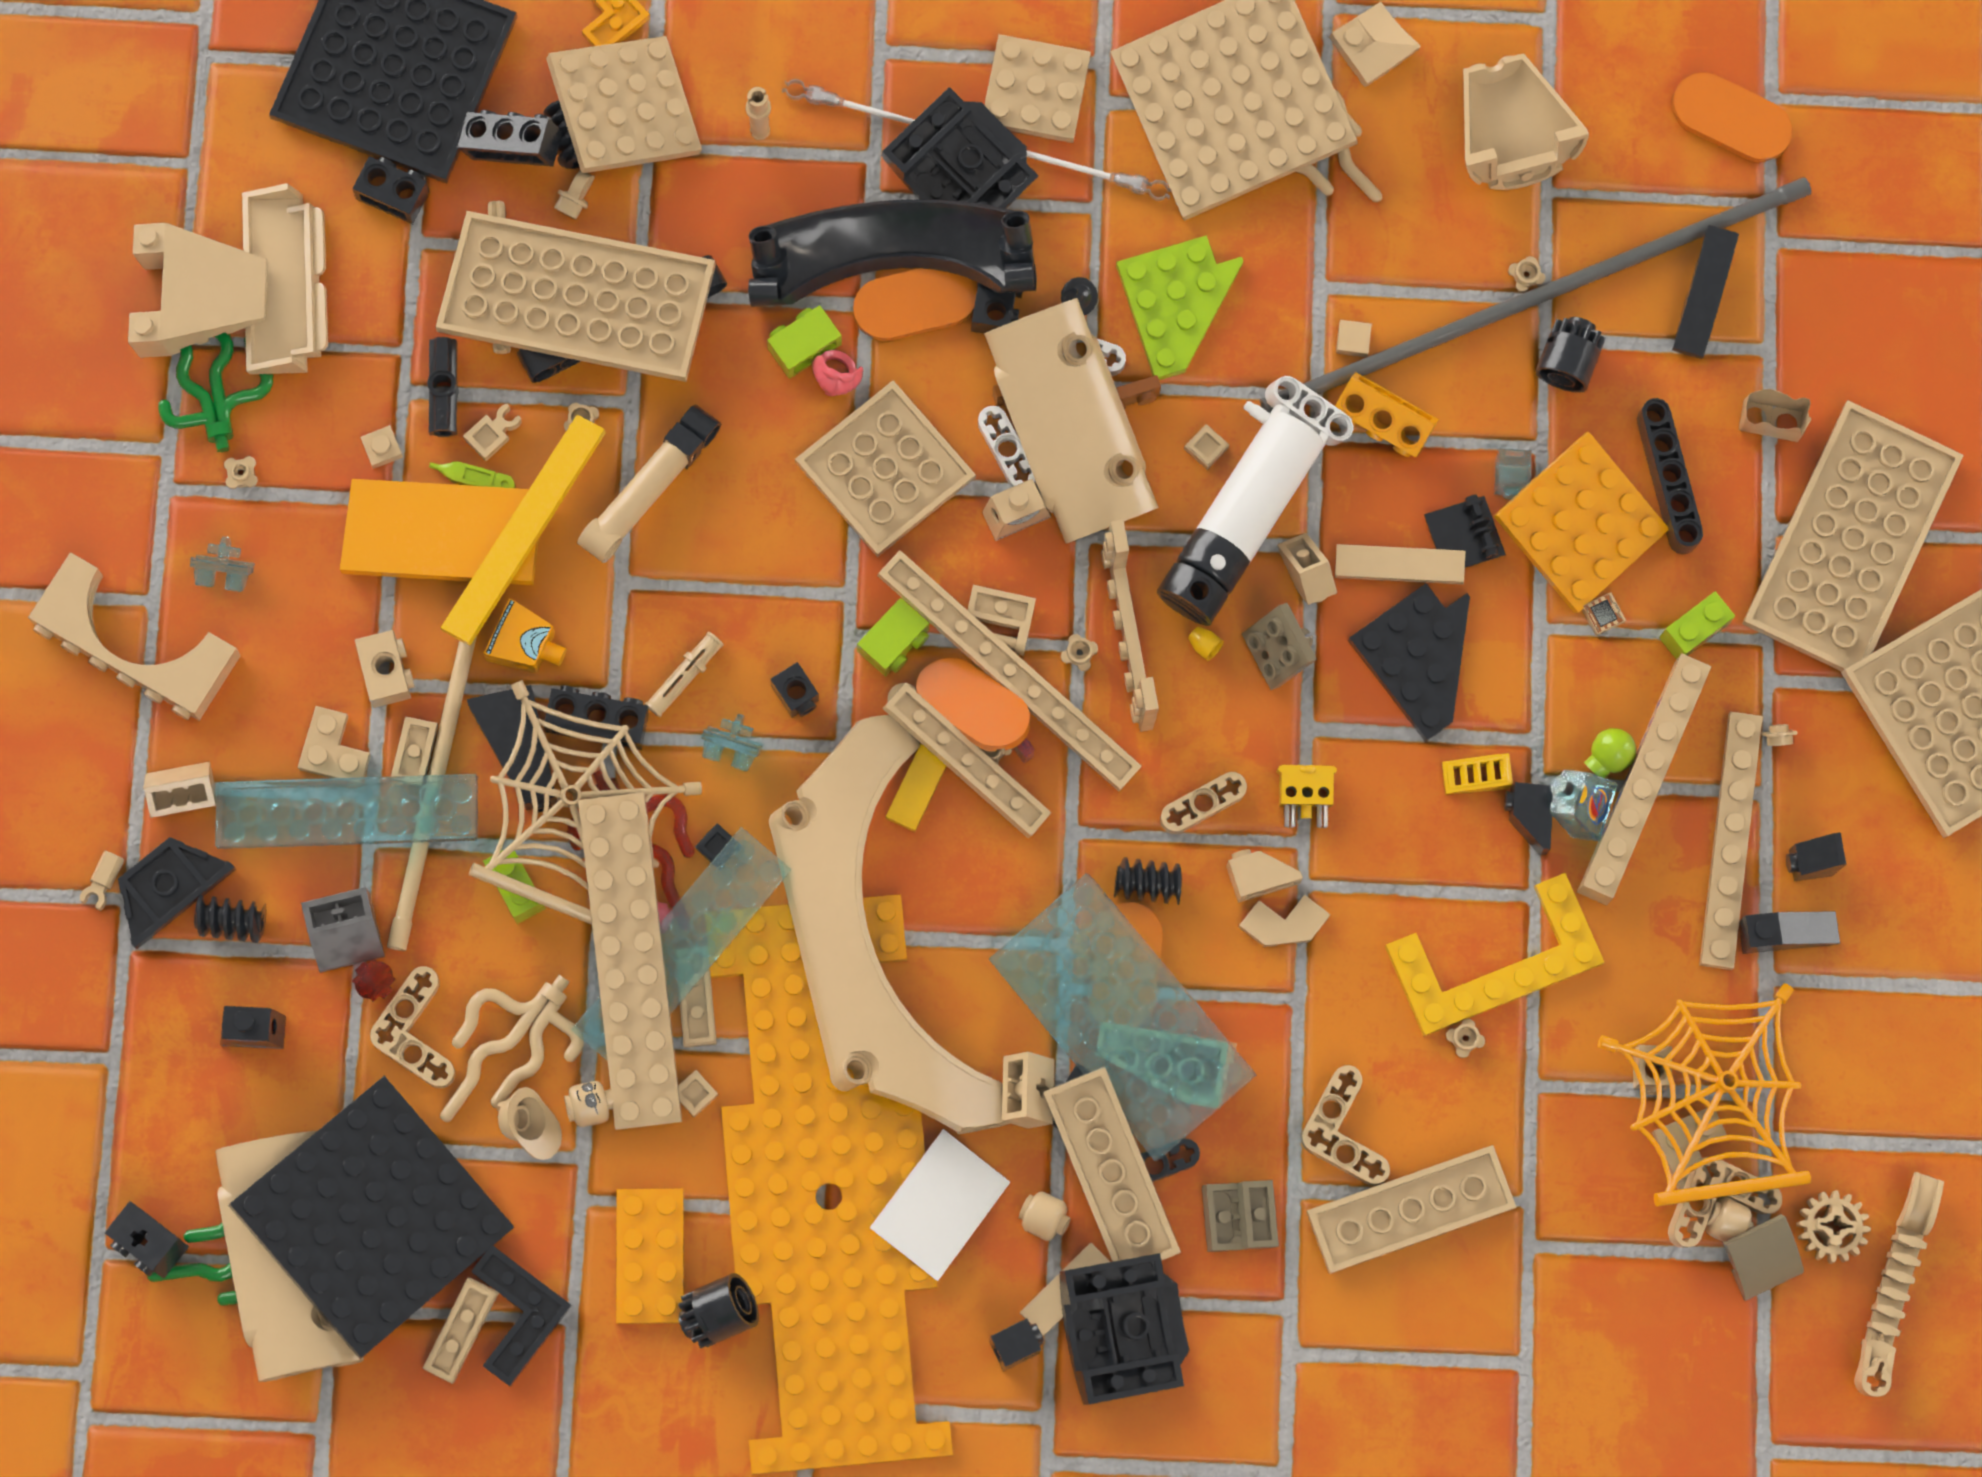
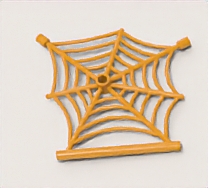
M1783 983L1774 996L1775 1000L1752 1004H1702L1683 1002V1000L1679 999L1676 1002L1677 1007L1656 1030L1643 1038L1624 1045L1618 1044L1616 1039L1601 1035L1598 1041V1048L1613 1053L1615 1051L1622 1052L1632 1065L1640 1084L1641 1106L1637 1121L1630 1128L1632 1131L1639 1130L1644 1134L1661 1158L1668 1186L1665 1192L1654 1194L1656 1206L1810 1184L1811 1175L1809 1171L1796 1172L1792 1167L1784 1137V1118L1789 1098L1793 1089H1800L1802 1086L1800 1082H1794L1786 1064L1781 1044V1004H1785L1794 991L1790 985ZM1770 1007L1765 1016L1745 1019L1692 1017L1687 1009L1743 1010ZM1681 1011L1682 1019L1676 1029L1662 1044L1648 1053L1633 1049V1047L1643 1044L1660 1034ZM1774 1015L1776 1045L1781 1065L1788 1081H1778L1770 1063L1767 1048V1025ZM1687 1022L1689 1028L1679 1044L1664 1059L1654 1056L1670 1044ZM1760 1022L1751 1037H1720L1701 1034L1696 1023L1731 1025ZM1693 1033L1697 1041L1691 1053L1681 1064L1670 1061L1681 1050ZM1761 1034L1765 1064L1772 1081L1764 1080L1753 1048ZM1705 1040L1726 1043L1747 1042L1742 1051L1723 1053L1710 1050ZM1699 1047H1701L1706 1056L1704 1064L1697 1070L1687 1067L1689 1062L1695 1057ZM1749 1053L1759 1080H1748L1745 1074L1743 1061ZM1631 1056L1645 1060L1652 1071L1657 1086V1101L1653 1114L1644 1119L1643 1115L1646 1107L1645 1083L1638 1065ZM1714 1056L1721 1058L1737 1057L1729 1071L1723 1072ZM1652 1063L1663 1066L1670 1084V1104L1660 1111L1662 1084L1657 1070ZM1709 1064L1717 1076L1704 1072ZM1670 1069L1682 1072L1686 1085L1685 1098L1676 1103L1675 1083ZM1738 1069L1742 1080H1739L1738 1076L1735 1074ZM1688 1074L1694 1076L1696 1083L1695 1094L1691 1096V1084ZM1700 1078L1710 1081L1711 1086L1701 1090ZM1736 1087H1744L1743 1100L1734 1090ZM1749 1087L1757 1088L1753 1098L1752 1112L1748 1108ZM1762 1088H1771L1766 1101L1764 1130L1757 1120V1104ZM1777 1088L1787 1089L1779 1118V1140L1782 1152L1771 1139L1769 1125L1771 1103ZM1715 1092L1711 1103L1703 1098ZM1726 1093L1737 1104V1106L1717 1105L1722 1095ZM1698 1100L1707 1107L1702 1120H1700L1689 1104ZM1683 1107L1688 1110L1698 1125L1693 1138L1685 1123L1675 1113V1111ZM1725 1110L1741 1112L1749 1120L1728 1118L1718 1119L1709 1123L1714 1112ZM1670 1114L1682 1128L1689 1142L1684 1155H1682L1672 1134L1659 1120L1660 1118ZM1655 1122L1670 1140L1680 1163L1672 1178L1664 1152L1658 1142L1644 1128V1126ZM1738 1123L1753 1127L1763 1139L1730 1134L1710 1138L1698 1144L1703 1132L1722 1124ZM1728 1140L1753 1142L1769 1148L1776 1156L1774 1158L1750 1152H1727L1708 1157L1686 1168L1693 1152L1710 1144ZM1747 1157L1766 1160L1783 1166L1788 1174L1674 1190L1678 1181L1693 1170L1710 1162L1725 1158Z

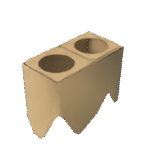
M1773 389L1752 392L1743 401L1739 430L1798 442L1811 422V417H1809L1808 413L1811 404L1810 399L1800 398L1794 400L1787 394ZM1752 407L1762 409L1766 414V422L1751 423L1747 418V410ZM1781 414H1790L1797 420V427L1790 429L1777 428L1775 421Z

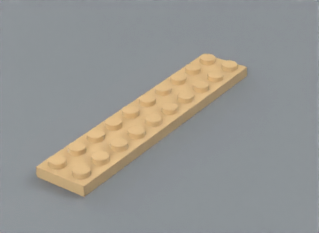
M645 793L578 800L610 1087L614 1101L612 1105L615 1130L682 1122Z

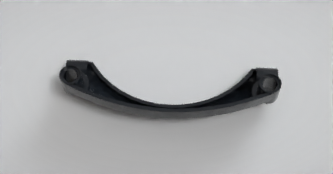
M887 200L846 205L807 213L766 226L756 227L748 235L753 256L751 267L754 277L749 279L748 284L751 307L791 305L814 291L842 279L863 273L897 268L933 269L962 275L979 282L996 293L1036 291L1037 272L1030 218L1023 211L959 201Z

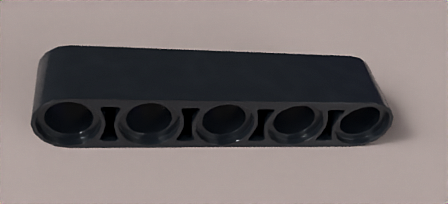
M1652 398L1640 410L1637 416V426L1662 519L1668 526L1666 534L1669 544L1676 553L1688 554L1701 541L1703 528L1670 407L1664 400ZM1646 412H1656L1659 414L1661 421H1651L1647 417ZM1655 441L1665 442L1669 451H1659L1655 446ZM1663 471L1673 472L1677 481H1667L1663 476ZM1671 501L1681 502L1685 507V511H1675L1671 506ZM1679 532H1689L1693 537V542H1684L1680 538Z

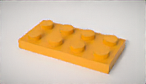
M617 1189L616 1324L679 1323V1312L682 1311L679 1303L682 1302L681 1296L684 1295V1189Z

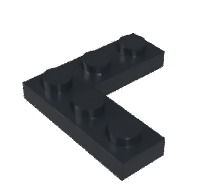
M491 1245L471 1272L521 1309L523 1314L484 1363L483 1367L511 1387L572 1305Z

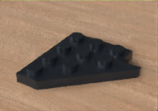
M1426 583L1355 633L1348 640L1425 742L1432 739L1453 722L1470 596L1466 593L1445 608Z

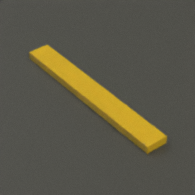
M576 415L441 626L443 632L469 646L472 644L606 434L604 428Z

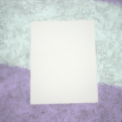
M943 1129L870 1228L938 1281L1010 1184V1181Z

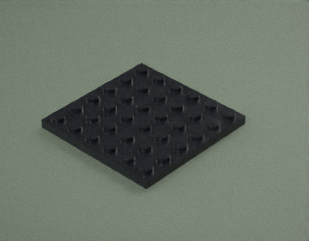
M319 0L269 116L272 120L370 156L386 158L400 167L447 183L461 151L457 146L467 112L477 113L516 22L517 12L485 0Z
M385 1076L228 1205L359 1359L364 1357L481 1257L491 1245H495L514 1228L512 1223Z

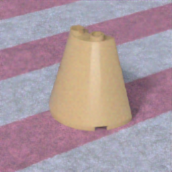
M1524 53L1515 56H1505L1494 67H1487L1485 63H1479L1463 69L1465 164L1468 174L1477 184L1482 182L1488 183L1490 189L1500 190L1526 187L1563 170L1562 164L1570 157L1575 160L1583 151L1589 137L1587 128Z

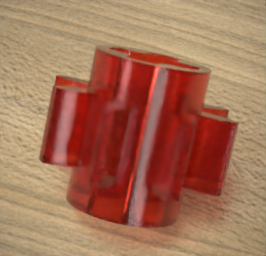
M373 959L369 964L363 962L355 970L358 975L352 980V983L355 984V989L361 997L371 999L374 1002L379 996L385 999L393 991L390 985L396 978L393 977V972L386 963Z

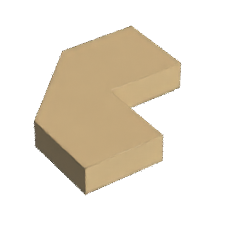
M1306 895L1302 897L1285 920L1261 901H1258L1238 928L1263 947L1304 943L1312 940L1331 914Z

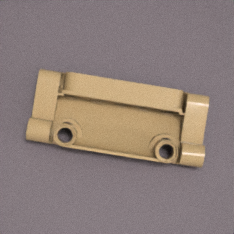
M1078 298L1044 309L984 334L996 363L994 373L1040 494L1047 509L1054 513L1066 544L1110 527V522L1126 521L1159 508L1146 478V464L1099 342L1091 334L1087 326L1088 324ZM1078 340H1082L1087 346V352L1084 357L1076 351ZM1125 460H1128L1133 465L1134 471L1132 476L1126 475L1122 469Z
M317 1131L269 1137L220 1148L215 1151L222 1185L218 1189V1202L244 1338L249 1347L253 1349L259 1382L277 1380L325 1367H341L364 1361L363 1357L359 1359L228 1206Z

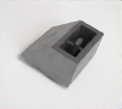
M366 887L301 903L308 936L320 973L385 957L371 895Z

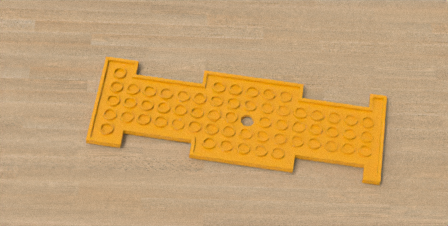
M901 894L863 898L867 927L879 963L907 961ZM789 904L705 912L710 977H744L754 1104L721 1107L735 1273L740 1275L751 1288L757 1305L771 1304L782 1437L749 1440L751 1473L756 1475L953 1456L950 1421L916 1424L904 1291L937 1288V1281L870 1228L925 1154L921 1112L892 1099L870 1093L868 1084L859 1085L849 1091H841L832 1084ZM847 1067L848 1075L854 1079L852 1070ZM826 1184L837 1186L842 1193L841 1203L832 1210L821 1208L816 1201L818 1189Z

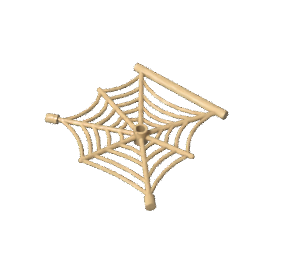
M523 680L511 685L517 700L522 702L521 722L517 741L508 762L499 776L490 777L492 783L498 784L502 798L503 826L501 837L490 862L485 867L473 863L469 875L592 924L590 909L495 872L493 869L500 864L521 863L539 865L557 870L574 879L588 890L587 882L556 864L536 859L506 857L514 850L536 848L560 853L575 860L586 869L584 860L557 846L522 843L532 834H554L571 840L584 850L580 815L577 807L579 808L578 800L642 792L646 795V803L653 795L668 794L659 803L649 821L653 867L657 868L659 863L654 859L651 840L656 818L664 805L677 793H683L684 796L701 795V782L683 783V786H677L660 775L646 762L636 749L628 733L629 727L627 725L618 726L586 720L538 704L527 698L529 693ZM532 707L575 723L618 731L613 739L560 728L537 718ZM527 713L533 726L531 749L526 763L515 780L507 779L504 777L514 763L522 743ZM540 725L561 734L608 745L601 753H590L559 747L548 743ZM538 736L545 754L529 783L521 782L531 765L536 751ZM623 737H625L633 754L654 777L668 787L652 788L637 773L620 741ZM616 745L624 763L644 788L634 789L627 779L613 752ZM552 750L573 756L596 759L589 767L571 766L556 760ZM608 755L628 789L617 790L609 778L604 764V759ZM547 760H549L553 769L550 782L546 787L535 785L544 770ZM599 766L603 778L611 790L599 791L595 786L591 775ZM560 767L572 772L584 773L574 785H568ZM556 779H558L561 790L552 789ZM587 781L592 791L581 792L580 788ZM505 785L514 787L519 803V825L515 840L501 852L509 823V808ZM521 789L530 791L533 804L532 824L523 833L525 816ZM566 791L572 793L573 801L567 800L565 796ZM536 793L544 794L543 815L537 820L538 802ZM549 795L557 797L558 800L550 809ZM562 807H569L574 821L564 817H553V815ZM545 822H562L577 828L580 840L569 833L554 828L540 827Z

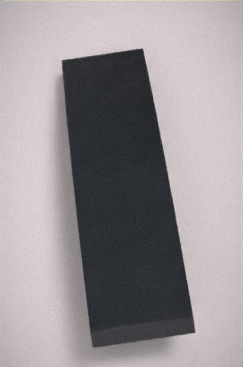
M1708 225L1700 255L1695 265L1690 288L1685 298L1672 351L1703 359L1724 291L1739 233Z

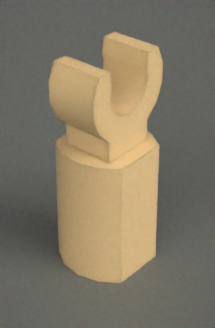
M104 850L90 879L92 884L82 891L80 902L86 904L91 895H98L99 899L95 908L100 911L104 909L107 903L105 893L107 889L111 890L124 863V859Z

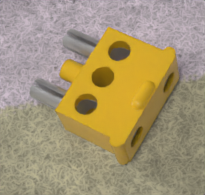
M1321 765L1279 766L1276 770V773L1279 775V806H1284L1285 827L1289 828V806H1291V828L1296 826V807H1301V819H1312V807H1317V828H1322L1323 807V829L1328 827V807L1333 806L1336 767ZM1286 789H1292L1295 794L1294 797L1287 796ZM1302 790H1309L1311 796L1308 798L1304 797ZM1318 790H1325L1327 797H1320Z

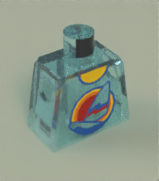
M1563 770L1560 776L1555 777L1550 784V789L1554 793L1550 814L1571 837L1600 841L1618 784L1591 773Z

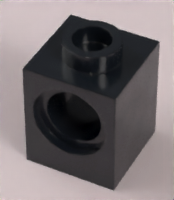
M798 662L770 679L772 689L792 718L798 714L803 717L817 707L815 703L819 701V693ZM794 686H800L806 691L805 695L800 699H793L787 693Z

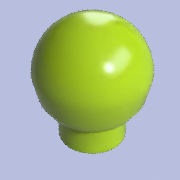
M1606 729L1600 732L1593 741L1592 755L1584 763L1601 780H1604L1610 772H1622L1632 765L1636 757L1635 741L1629 733L1622 729Z

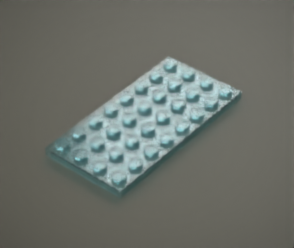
M1088 873L1084 874L989 958L995 968L1084 1075L1106 1067L1133 1135L1155 1161L1160 1160L1257 1076Z

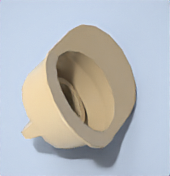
M527 1087L520 1088L512 1094L511 1098L497 1104L496 1109L499 1112L498 1125L505 1137L517 1141L529 1155L539 1160L552 1158L558 1152L562 1139L560 1124L552 1111L533 1089Z

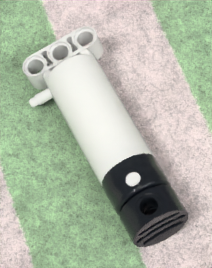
M1283 376L1267 387L1265 399L1273 408L1271 413L1251 401H1247L1244 405V410L1249 412L1252 417L1263 425L1178 556L1177 563L1173 564L1157 589L1158 596L1169 607L1198 624L1204 626L1212 624L1226 602L1228 595L1233 591L1325 444L1334 446L1352 435L1353 422L1347 414L1291 376ZM1278 386H1283L1287 389L1289 393L1288 400H1284L1279 396ZM1305 404L1313 407L1315 411L1314 418H1310L1305 414ZM1331 422L1336 423L1340 427V436H1336L1331 432Z

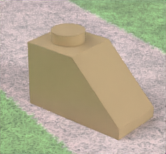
M1307 533L1277 544L1296 590L1308 605L1321 602L1337 593L1330 563Z
M1250 849L1238 851L1232 854L1233 859L1228 860L1226 865L1238 903L1298 885L1303 879L1300 871L1262 851L1251 853Z

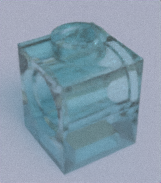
M1499 449L1495 457L1494 494L1503 495L1504 499L1511 500L1531 482L1532 450Z

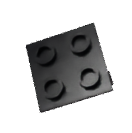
M1471 495L1465 498L1466 502L1424 514L1435 548L1466 551L1465 568L1506 555L1485 496Z

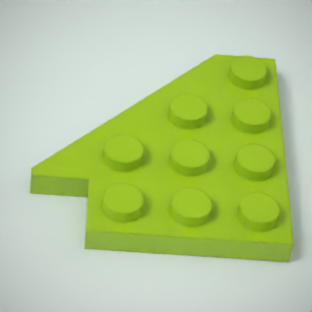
M1207 235L1116 262V268L1152 375H1157L1159 380L1186 372L1243 265L1242 257L1216 264Z

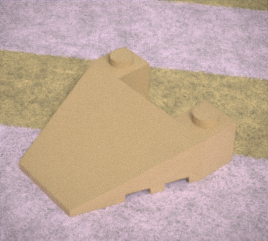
M168 223L134 225L133 255L144 270L163 269L161 311L129 313L128 343L140 358L172 356L180 353V349L195 343L201 345L209 342V338L224 332L228 335L266 320L267 259Z

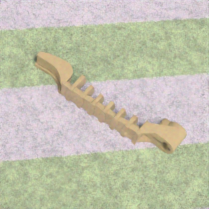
M1918 1172L1913 1174L1905 1205L1896 1222L1897 1228L1895 1235H1892L1891 1238L1893 1241L1891 1249L1886 1255V1258H1888L1887 1263L1881 1273L1883 1276L1881 1284L1876 1290L1878 1293L1875 1304H1872L1871 1310H1873L1870 1322H1867L1866 1336L1861 1342V1358L1854 1383L1856 1389L1865 1396L1880 1397L1885 1395L1891 1388V1376L1896 1348L1892 1345L1895 1336H1900L1901 1333L1897 1328L1900 1319H1904L1906 1315L1902 1310L1905 1301H1909L1911 1297L1907 1293L1910 1284L1915 1283V1278L1912 1277L1914 1268L1919 1267L1921 1261L1917 1259L1919 1250L1927 1248V1243L1922 1241L1923 1236H1927L1931 1232L1940 1205L1944 1181ZM1874 1376L1879 1381L1878 1387H1871V1384L1867 1382V1377Z

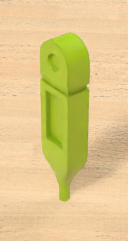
M454 461L440 465L430 462L429 468L440 471L451 482L458 485L515 488V483L511 476L463 462Z

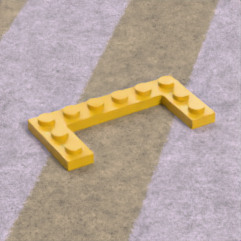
M1566 873L1534 886L1559 946L1445 992H1442L1417 933L1386 944V951L1423 1037L1605 963Z

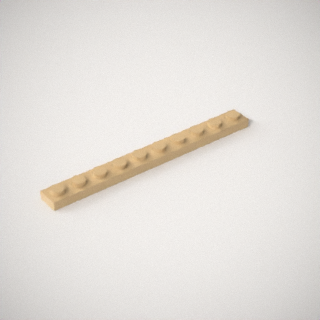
M901 550L878 573L877 576L987 675L1022 698L1028 706L1029 712L1118 792L1142 767Z

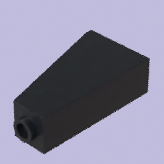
M527 685L526 688L529 693L527 698L536 702L532 686ZM512 689L467 699L472 715L502 768L508 762L516 744L521 722L522 702L517 700ZM532 707L536 717L539 718L538 710ZM527 713L521 746L514 763L506 773L507 777L512 780L517 778L524 767L531 749L533 726ZM538 736L536 751L531 765L521 782L529 783L545 754ZM547 760L544 770L535 785L546 787L550 782L552 772L549 760ZM521 789L525 809H533L530 791ZM536 793L538 813L544 810V794ZM549 795L550 809L558 800L557 797Z

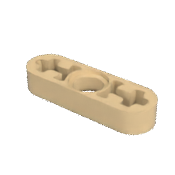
M1228 772L1168 804L1163 809L1160 817L1162 828L1170 834H1180L1242 800L1246 793V780L1239 773ZM1230 780L1232 784L1238 783L1240 786L1237 789V795L1227 792L1221 796V800L1224 803L1219 804L1218 796L1211 788L1216 787L1217 793L1226 788V781ZM1197 796H1209L1212 799L1213 807L1206 812L1199 811L1194 805V800ZM1188 802L1189 810L1196 818L1191 819L1189 813L1181 818L1180 826H1177L1175 822L1169 824L1167 820L1170 818V811H1174L1176 815L1186 810V806L1183 804Z

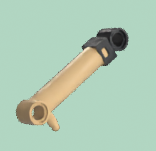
M696 404L690 407L680 422H677L664 437L662 446L599 518L593 519L586 526L577 544L602 563L607 562L620 546L622 539L684 468L688 469L699 457L701 450L711 443L721 428V422Z

